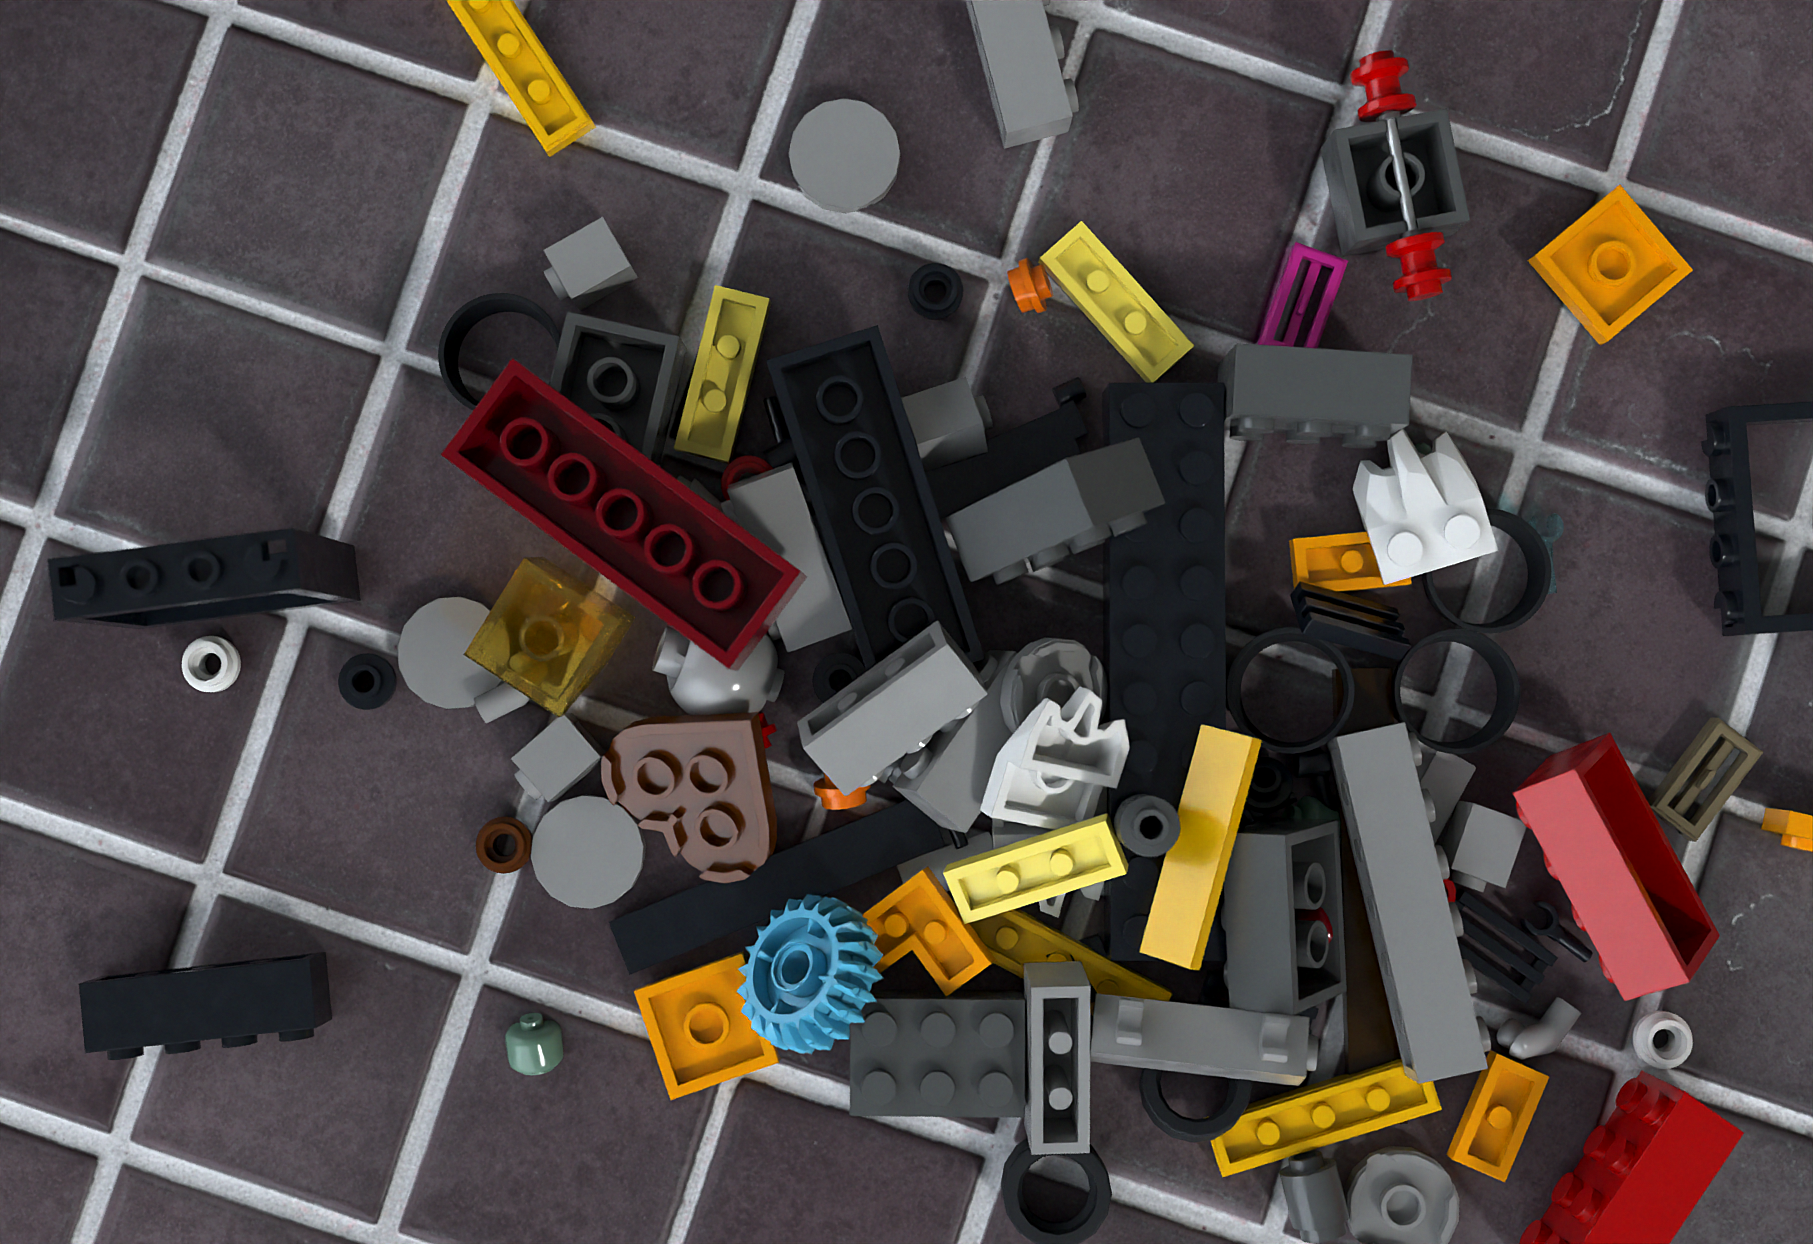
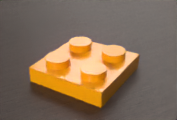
M1621 185L1610 191L1528 260L1599 345L1612 339L1693 271Z
M744 951L634 990L670 1100L774 1065L780 1061L777 1047L771 1045V1041L759 1036L755 1030L751 1029L752 1021L741 1012L746 1000L736 991L746 981V977L738 970V968L748 964Z

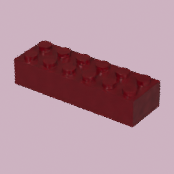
M513 358L440 454L730 670L738 671L807 578L803 572Z

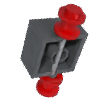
M1391 50L1379 51L1362 57L1359 60L1360 67L1350 73L1352 85L1364 87L1367 102L1357 110L1359 121L1372 123L1335 129L1320 150L1342 257L1385 249L1388 257L1400 259L1403 275L1392 283L1394 292L1407 293L1408 301H1417L1442 294L1441 284L1452 280L1450 269L1437 266L1435 250L1445 243L1444 237H1449L1456 233L1470 220L1447 108L1401 117L1402 114L1413 110L1417 106L1413 94L1402 93L1399 78L1409 71L1408 60L1403 57H1395L1394 52Z

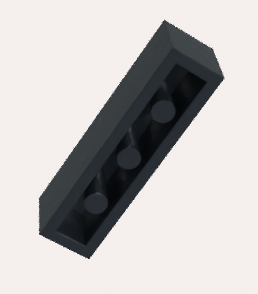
M326 952L107 975L79 983L85 1053L107 1051L108 1060H122L144 1055V1047L164 1045L165 1054L195 1051L201 1049L200 1041L221 1039L222 1048L240 1047L257 1043L258 1034L278 1032L279 1041L281 1042L302 1040L314 1037V1028L332 1020Z

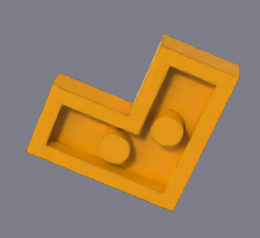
M928 866L862 914L864 918L868 919L867 925L878 934L874 945L884 955L873 968L881 973L909 951L913 950L946 997L996 960L970 923H963L956 904Z

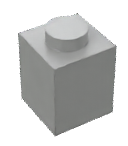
M603 217L543 250L552 267L543 271L548 282L560 301L570 297L579 310L584 309L638 278Z
M966 377L901 398L925 472L988 452L984 430L993 427L991 415L983 395L973 398Z
M562 713L516 753L511 760L520 769L514 775L525 791L536 800L543 796L550 802L558 800L601 762L606 751L573 713Z
M1458 801L1442 845L1449 869L1453 870L1450 881L1480 892H1484L1486 883L1506 888L1526 826L1520 819L1475 803Z

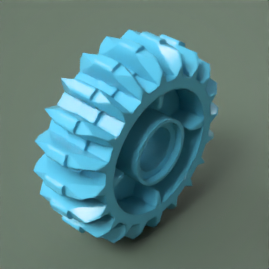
M809 894L803 900L789 899L785 911L771 910L769 926H756L759 935L755 945L745 946L750 954L748 964L738 968L746 977V981L736 992L746 1000L741 1012L752 1021L751 1029L755 1030L759 1036L771 1041V1045L784 1050L791 1049L798 1053L812 1054L815 1049L831 1050L834 1039H849V1024L851 1022L865 1023L861 1010L865 1003L877 1001L870 992L873 983L883 979L878 970L873 968L884 955L874 945L878 934L867 925L868 919L864 918L859 911L834 897L830 899L826 896L823 898L819 895L812 896Z

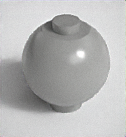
M666 627L659 641L652 666L653 671L666 675L669 691L673 699L688 715L759 712L765 705L766 700L776 701L784 679V670L777 668L778 655L776 648L767 633L738 671L726 668L677 630Z

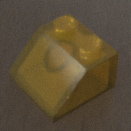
M524 557L464 655L560 718L563 717L607 665L636 617L546 558Z

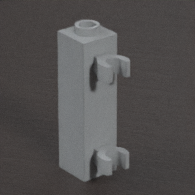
M1096 993L1090 1041V1062L1299 1086L1306 1078L1307 1070H1316L1318 1036L1309 1035V1017Z

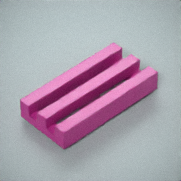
M1295 242L1290 250L1257 345L1294 347L1293 345L1322 266H1325L1331 270L1303 348H1318L1348 260ZM1303 258L1310 261L1282 342L1273 338Z

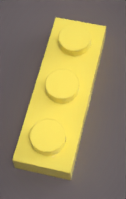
M1082 221L1039 258L1038 263L1043 265L1045 271L1146 383H1155L1195 346Z
M717 285L714 286L674 449L677 452L726 464L731 462L771 305L770 298Z
M1106 813L947 864L943 874L963 923L967 924L1125 875L1129 865L1109 815Z

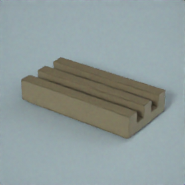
M1710 717L1648 799L1653 813L1658 814L1668 826L1680 831L1679 834L1685 839L1696 842L1763 754V751L1720 718ZM1719 736L1723 737L1721 742L1717 745V747L1714 749V751L1711 753V755L1708 757V759L1705 761V763L1702 765V767L1699 769V771L1696 773V775L1693 777V779L1690 781V783L1687 785V787L1683 790V792L1680 794V796L1677 798V800L1670 808L1668 806L1670 801L1673 799V797L1676 795V793L1679 791V789L1682 787V785L1685 783V781L1688 779V777L1691 775V773L1694 771V769L1697 767L1700 761L1704 758V756L1707 754V752L1710 750V748L1713 746V744L1716 742ZM1736 747L1741 753L1691 819L1687 821L1683 818L1684 814L1702 790L1707 787L1718 769Z

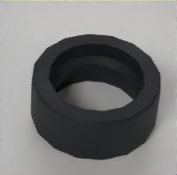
M1142 1068L1139 1081L1142 1105L1154 1125L1172 1138L1192 1143L1214 1140L1232 1129L1248 1106L1252 1087L1251 1080L1228 1078L1229 1090L1227 1100L1219 1111L1207 1118L1200 1119L1181 1116L1169 1107L1163 1097L1160 1083L1163 1070Z
M1028 1138L1015 1146L1004 1163L1000 1184L1006 1214L1018 1233L1034 1244H1080L1094 1235L1108 1216L1112 1197L1109 1175L1103 1161L1091 1144L1090 1153L1031 1155ZM1051 1155L1070 1157L1080 1164L1088 1176L1090 1187L1088 1200L1080 1213L1069 1220L1056 1223L1042 1220L1034 1215L1025 1204L1022 1194L1024 1175L1030 1166L1042 1157Z

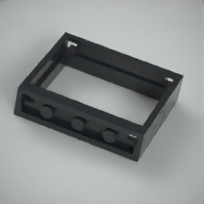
M1813 401L1728 406L1706 414L1707 440L1701 441V446L1704 454L1709 456L1710 479L1707 481L1705 488V501L1709 511L1713 512L1715 535L1712 536L1710 541L1709 554L1712 565L1718 571L1719 592L1715 595L1714 609H1721L1722 635L1740 636L1813 631V613L1762 616L1747 437V426L1813 422Z
M297 528L48 559L54 621L146 629L361 601L354 545ZM286 539L287 552L269 554L268 542Z

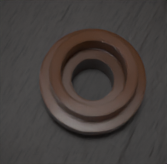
M503 816L492 819L480 829L477 835V856L481 863L493 872L506 874L517 871L531 858L532 833L526 824L517 818ZM502 834L510 835L515 841V849L510 855L502 854L497 848V840Z

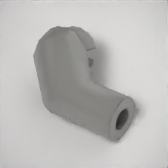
M527 650L511 658L509 667L514 672L516 678L474 698L478 712L485 723H489L524 706L546 680V664L541 665L537 652Z
M1556 997L1541 1020L1536 1024L1525 1027L1516 1019L1506 1020L1498 1030L1497 1042L1502 1047L1509 1049L1510 1056L1521 1060L1550 1054L1557 1049L1580 1017L1581 1012L1563 999Z

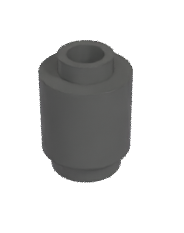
M1138 794L1127 798L1118 807L1114 817V830L1119 841L1129 850L1141 856L1155 857L1166 853L1174 846L1180 833V821L1177 812L1167 801L1148 794ZM1154 815L1159 819L1158 830L1151 838H1145L1140 833V822L1144 817Z
M1307 1151L1289 1157V1165L1281 1169L1279 1174L1292 1227L1299 1230L1301 1240L1306 1243H1321L1345 1235L1347 1232L1345 1221L1349 1218V1213L1336 1161L1323 1158L1321 1151Z

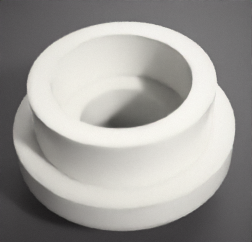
M204 636L196 639L187 647L182 657V672L185 679L192 687L203 692H219L227 689L235 682L241 668L240 656L235 646L228 640L217 636ZM212 654H216L221 660L220 670L214 675H211L205 666L207 658Z
M1654 1011L1642 1017L1637 1023L1633 1033V1045L1636 1053L1645 1063L1659 1069H1671L1679 1066L1688 1058L1692 1050L1693 1037L1688 1024L1681 1017L1667 1011ZM1665 1029L1668 1034V1041L1664 1047L1656 1049L1653 1044V1037L1657 1031Z

